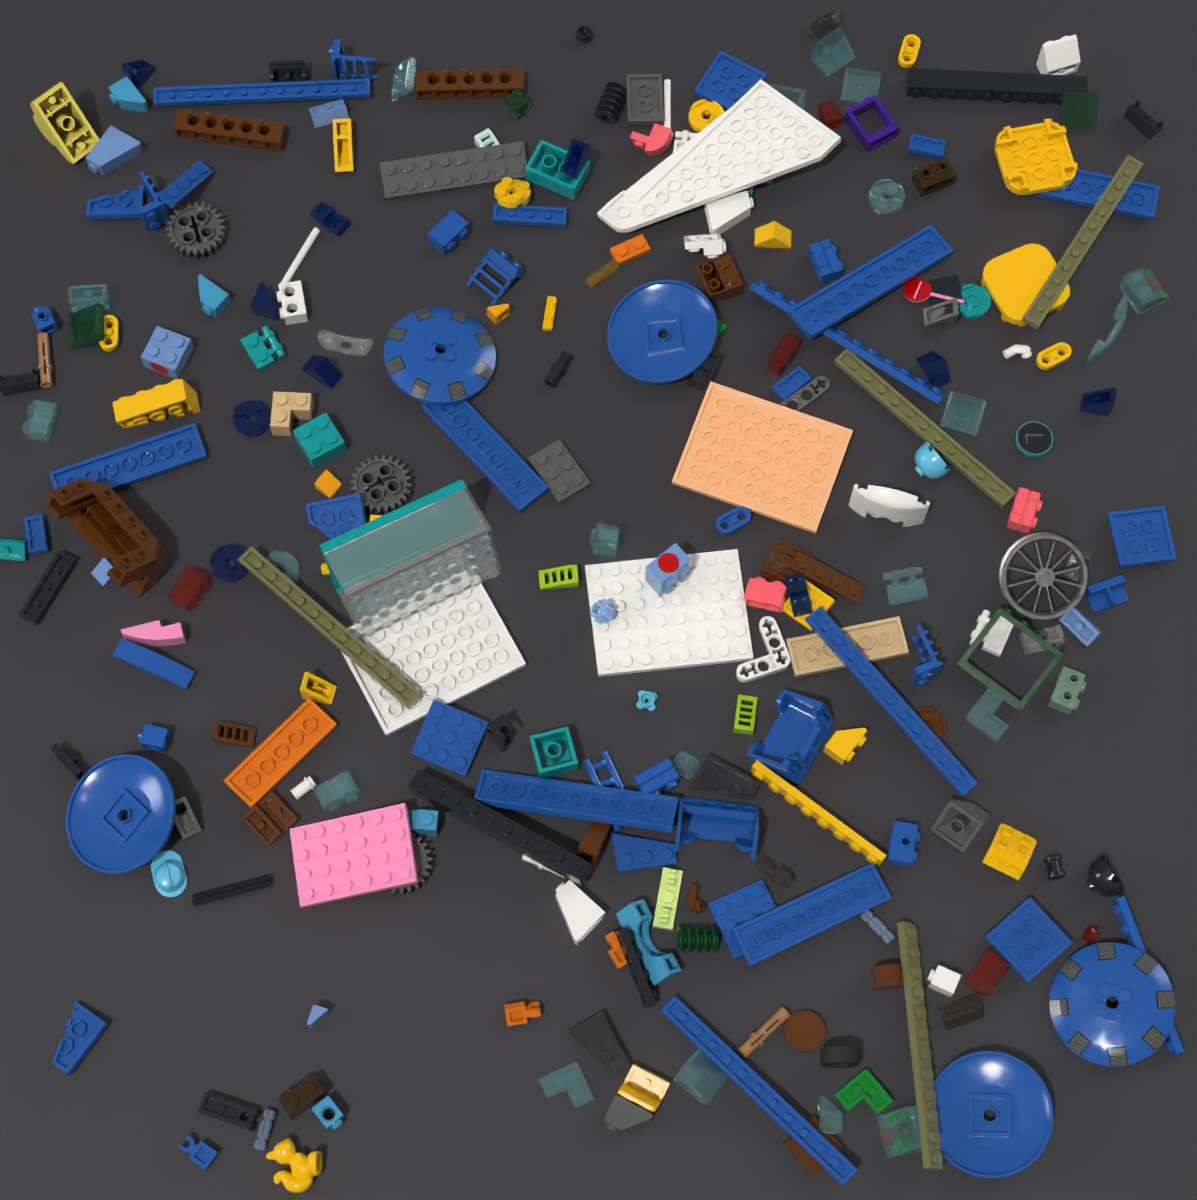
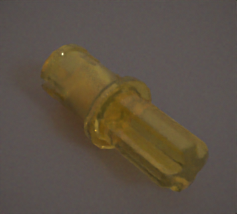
M612 260L602 268H597L595 273L585 278L587 286L592 289L601 281H606L609 275L619 269L618 263Z

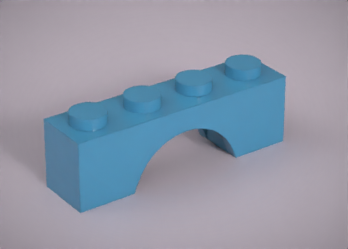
M644 899L631 902L616 913L620 925L632 933L634 942H632L633 947L640 953L641 963L647 971L653 986L667 982L682 971L673 953H663L653 945L649 935V925L653 916Z

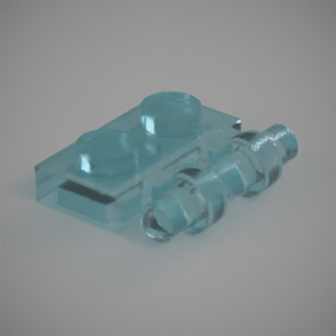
M411 56L402 61L393 73L392 79L394 83L390 92L393 101H398L399 96L402 97L411 92L414 87L416 59Z
M908 566L903 570L897 571L893 569L890 572L883 573L884 581H892L891 585H886L890 606L928 598L929 595L924 578L916 579L915 576L922 574L921 566ZM908 576L909 581L899 583L898 578Z

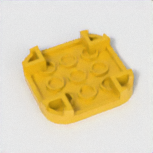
M1045 119L1043 123L1017 128H1011L1009 125L1003 128L996 138L994 149L1007 189L1017 195H1030L1062 189L1073 182L1078 168L1077 163H1074L1066 137L1067 130L1064 126L1061 127L1058 123L1052 122V119Z
M1027 244L993 258L987 262L983 269L982 286H986L1002 314L1001 319L1004 322L1008 321L1011 324L1019 325V327L1026 326V323L1021 321L1057 265L1051 253L1039 244ZM1068 283L1049 312L1056 309L1059 311L1064 308L1070 296Z

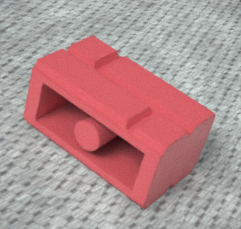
M1022 487L1018 489L1007 528L1026 534L1030 532L1031 528L1035 529L1038 520L1035 514L1036 511L1040 512L1043 503L1040 500V493L1029 491V489Z

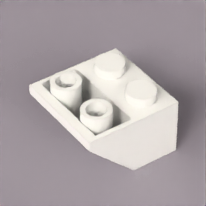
M1076 34L1064 36L1056 41H1048L1042 45L1036 63L1041 74L1068 75L1078 71L1081 61Z

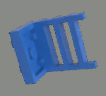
M334 39L333 46L329 48L334 80H338V77L344 79L370 78V80H377V75H370L368 63H375V58L343 55L341 39ZM347 61H353L354 73H349ZM358 61L363 62L365 74H359Z
M140 171L139 174L145 186L144 190L151 203L138 208L143 225L146 231L149 232L166 224L167 221H170L165 203L158 198L159 192L156 191L154 183L152 184L150 176H145L143 171Z
M490 248L489 253L482 259V263L476 267V271L469 277L470 279L466 285L470 287L475 282L494 298L491 305L495 306L516 277L522 279L526 272L522 270L523 266L515 260L512 262L508 259L510 255L505 251ZM486 264L508 280L504 286L483 269ZM479 273L501 289L498 294L494 293L478 280L477 276Z
M919 624L916 626L919 632L918 638L914 636L911 639L923 664L914 668L910 678L912 686L928 684L931 679L938 677L943 666L942 661L938 662L936 659L938 652H933L931 649L933 646L932 640H927L928 631H923Z

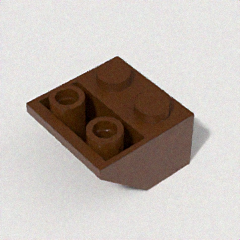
M730 254L695 265V269L709 298L728 300L742 295L743 282Z

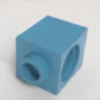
M329 1096L312 1108V1111L328 1131L331 1129L336 1130L344 1123L342 1121L345 1118ZM328 1110L335 1111V1116L331 1120L324 1119V1114Z

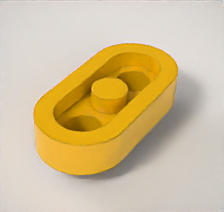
M910 34L904 37L898 56V63L901 67L911 68L915 65L921 44L918 36Z
M105 315L99 321V344L107 352L114 351L119 345V323L113 315Z
M1059 342L1041 351L1036 358L1037 366L1042 370H1049L1067 361L1072 353L1071 347L1067 343Z

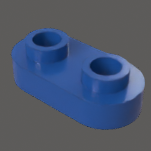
M739 506L721 515L716 520V531L724 536L730 535L749 524L751 512L747 507ZM738 516H743L745 519L740 520ZM725 524L728 526V528L724 529L722 528V525Z

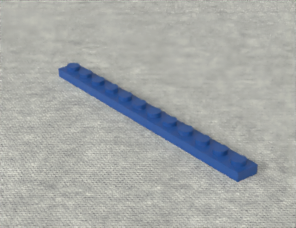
M370 78L154 87L153 93L154 107L371 98Z
M762 280L753 282L749 288L786 312L789 308L799 303L796 300L785 298V294L779 290H772L769 288V284ZM832 326L822 332L828 338L933 402L940 404L944 400L946 395L942 393V389L937 386L932 387L926 383L927 381L920 376L915 377L910 374L911 371L908 368L897 366L894 364L895 361L889 357L884 358L879 355V351L875 348L864 346L863 341L855 337L851 338L845 330L841 328L836 329Z
M821 607L805 618L808 625L961 797L978 784Z
M676 996L661 1009V1013L842 1186L856 1174L858 1169Z

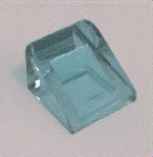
M682 750L672 761L676 771L687 779H690L700 767L696 757Z

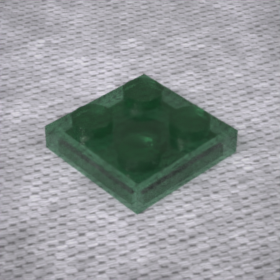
M1062 91L1059 125L1065 128L1096 129L1099 92Z
M96 304L69 314L70 348L77 350L105 340L103 305Z

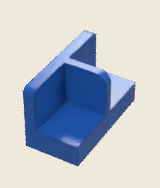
M1124 575L1087 586L1084 595L1092 613L1128 601L1123 588L1126 582Z

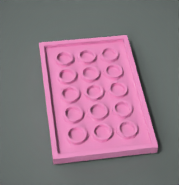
M405 803L290 829L301 908L419 883L408 810Z

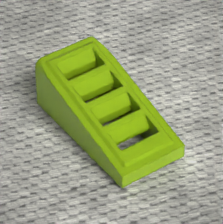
M577 564L538 571L540 590L579 587ZM572 573V579L568 580V574ZM560 574H564V581H561ZM545 575L549 576V583L545 584ZM552 575H556L557 582H553Z
M738 694L733 733L753 735L758 697ZM741 700L753 702V705L741 704ZM740 708L752 709V712L740 711ZM740 715L751 716V719L741 718V717H739V716H740ZM739 722L750 723V726L741 725Z

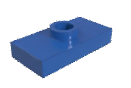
M911 133L907 152L943 159L947 141Z
M799 365L773 385L771 390L783 402L811 382L812 378Z
M43 514L24 517L29 555L49 552Z

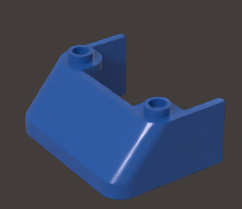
M689 797L679 800L674 851H678L679 843L681 845H690L695 842V838L735 842V846L739 851H751V860H755L759 834L758 807L749 804Z

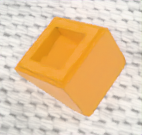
M509 304L487 308V316L495 325L510 315Z
M325 470L315 482V488L330 499L342 486V483L328 470Z

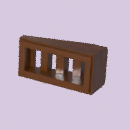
M215 721L212 740L214 744L254 748L256 728ZM221 729L224 730L223 737H220ZM229 730H232L231 739L228 738ZM237 731H241L240 740H236ZM245 732H249L248 741H244Z

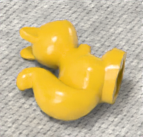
M288 1137L278 1142L273 1151L266 1155L268 1160H275L283 1165L290 1164L292 1172L278 1171L275 1173L273 1180L277 1185L282 1182L284 1187L292 1193L306 1191L311 1186L314 1176H319L321 1173V1151H312L308 1156L304 1155V1153H296L295 1146Z

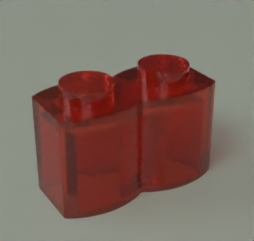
M789 332L784 334L779 341L778 347L769 356L767 371L778 377L786 371L788 362L795 358L800 339Z
M188 565L178 582L171 589L168 595L169 601L190 612L198 606L200 602L199 597L202 593H206L210 588L209 577Z
M989 949L963 983L982 998L985 994L990 996L996 988L994 985L996 980L1000 979L1002 981L1009 972L1006 969L1009 964Z

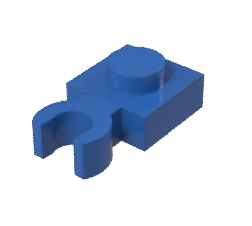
M186 1136L185 1138L190 1141V1146L184 1148L182 1145H179V1149L185 1153L190 1152L191 1155L188 1159L207 1171L219 1153L202 1141L195 1145L194 1139Z

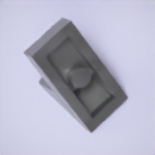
M957 298L924 308V325L930 328L946 323L952 327L959 317Z
M1075 544V547L1082 554L1086 566H1088L1094 551ZM1072 553L1066 567L1077 565V561ZM1078 569L1062 573V578L1078 583Z
M185 795L176 799L175 823L183 839L202 831Z

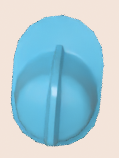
M170 850L158 853L151 863L155 887L163 896L176 897L185 890L187 885L183 861L176 852Z

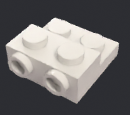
M720 233L683 236L685 249H689V252H698L702 248L704 256L707 255L708 258H717L720 254L726 253V242L724 238H721Z

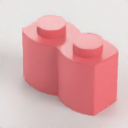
M762 577L749 578L743 601L751 607L782 612L788 589L780 581L767 582Z

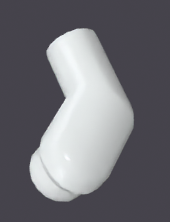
M1015 344L1004 350L1003 355L1008 359L1016 354H1022V357L1026 359L1031 357L1032 352L1028 345Z

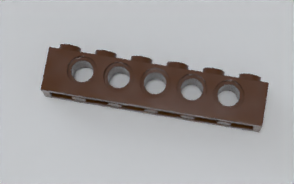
M523 69L415 71L416 100L524 98Z
M177 109L173 124L176 138L282 152L286 136L284 124L276 121L266 122L260 119L252 120L245 119L244 117H230L224 114L216 115L208 112H194L189 109Z

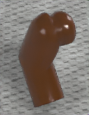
M690 884L686 903L692 912L699 914L705 910V904L701 903L697 897L699 886Z

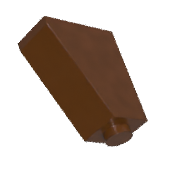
M590 821L578 847L576 855L588 861L591 865L592 871L587 877L589 879L593 875L612 824Z

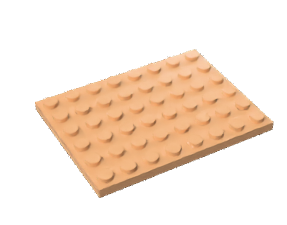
M710 381L672 479V484L737 507H747L751 512L816 534L853 430Z

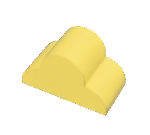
M59 82L30 103L35 114L33 115L35 124L44 137L52 145L56 146L70 163L74 164L87 155L100 140L63 82Z

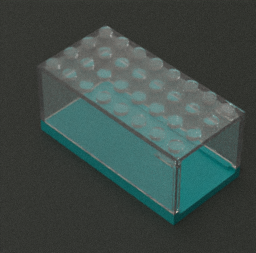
M462 479L320 544L334 588L361 639L372 636L377 631L389 628L394 623L408 619L418 612L425 611L437 603H442L446 599L459 595L463 591L476 587L480 583L490 578H495L502 573L492 529Z

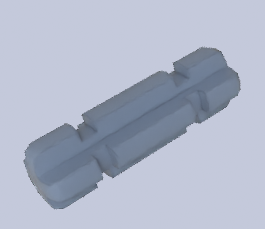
M870 910L861 914V918L868 922V925L879 936L881 935L886 943H890L894 939L895 935L890 930L888 931L887 927L876 916L874 917Z
M266 1109L264 1112V1120L261 1121L257 1134L258 1140L256 1139L254 1143V1148L259 1151L265 1150L266 1140L269 1139L273 1126L272 1120L274 1121L276 1117V1112L270 1109Z

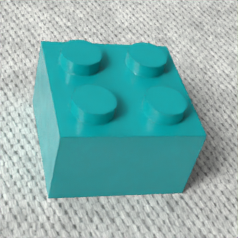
M327 413L293 430L297 444L313 469L347 451L344 440Z
M568 726L529 736L532 754L540 778H549L578 770V761Z

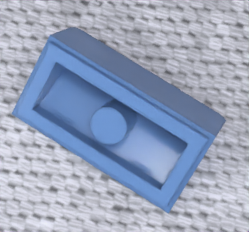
M343 99L309 108L315 128L331 124L333 119L349 118Z
M1076 606L1059 619L1087 647L1102 634V631Z

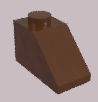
M901 964L873 967L871 973L875 991L904 987Z

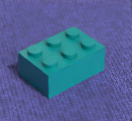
M541 140L525 167V179L571 200H575L590 173V160Z

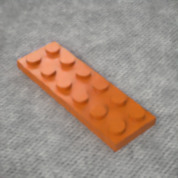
M308 698L223 780L224 783L252 808L337 727V724Z

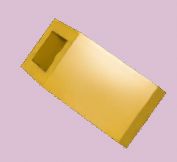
M858 728L836 731L825 745L823 752L841 765L845 761L850 762L856 754L854 752L857 746L861 747L867 740V737H865L867 729Z

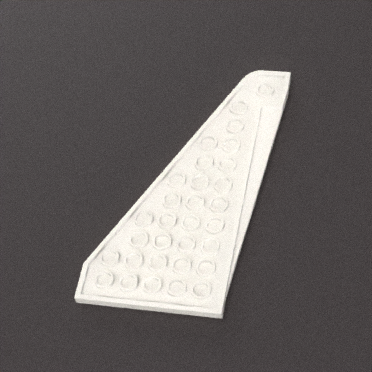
M760 79L731 108L626 191L623 190L610 200L597 213V216L617 232H631L819 162L841 142V137Z

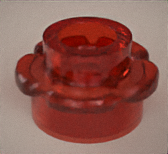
M1089 925L1085 929L1082 939L1088 944L1096 943L1101 936L1099 927Z

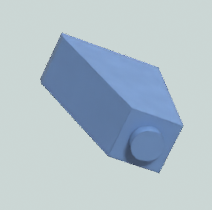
M110 126L86 156L88 168L94 173L98 172L105 175L141 155L143 148L140 141Z

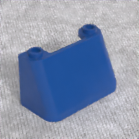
M784 689L776 700V706L779 711L777 719L763 744L755 742L749 747L747 756L753 762L758 760L775 774L786 780L800 784L831 731L833 717L823 702Z

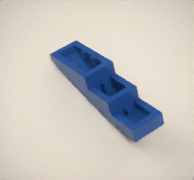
M122 638L112 654L113 657L145 674L149 673L183 690L187 688L195 673L175 661Z

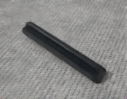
M269 875L193 894L192 902L194 906L270 887L272 885Z

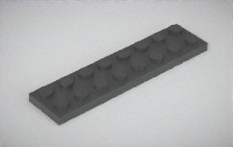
M519 141L386 161L379 164L385 200L499 183L502 182L504 177L517 180L525 179L527 160L524 143Z

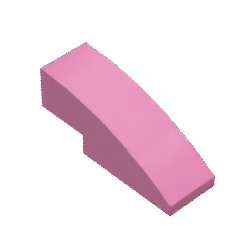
M157 620L121 629L125 640L138 644L171 646L186 643L180 622L162 627L160 621Z

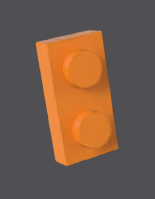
M643 234L610 248V254L617 266L651 252V248Z

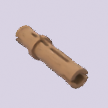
M39 333L37 334L39 365L37 368L40 373V386L42 388L52 387L51 372L53 371V366L50 361L49 334Z
M780 1007L755 1033L752 1032L749 1035L750 1038L737 1048L738 1052L744 1058H747L758 1046L761 1047L764 1044L763 1041L790 1017L787 1010Z

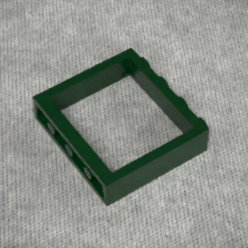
M999 607L958 661L957 665L1021 712L1064 654L1061 651L1063 649L1054 642L1049 644L1045 641L1047 637L1039 631L1034 633L1029 629L1030 625L1023 619L1020 621L1013 617L1014 613L1008 608L1002 609ZM1000 616L1055 656L1021 701L967 662Z

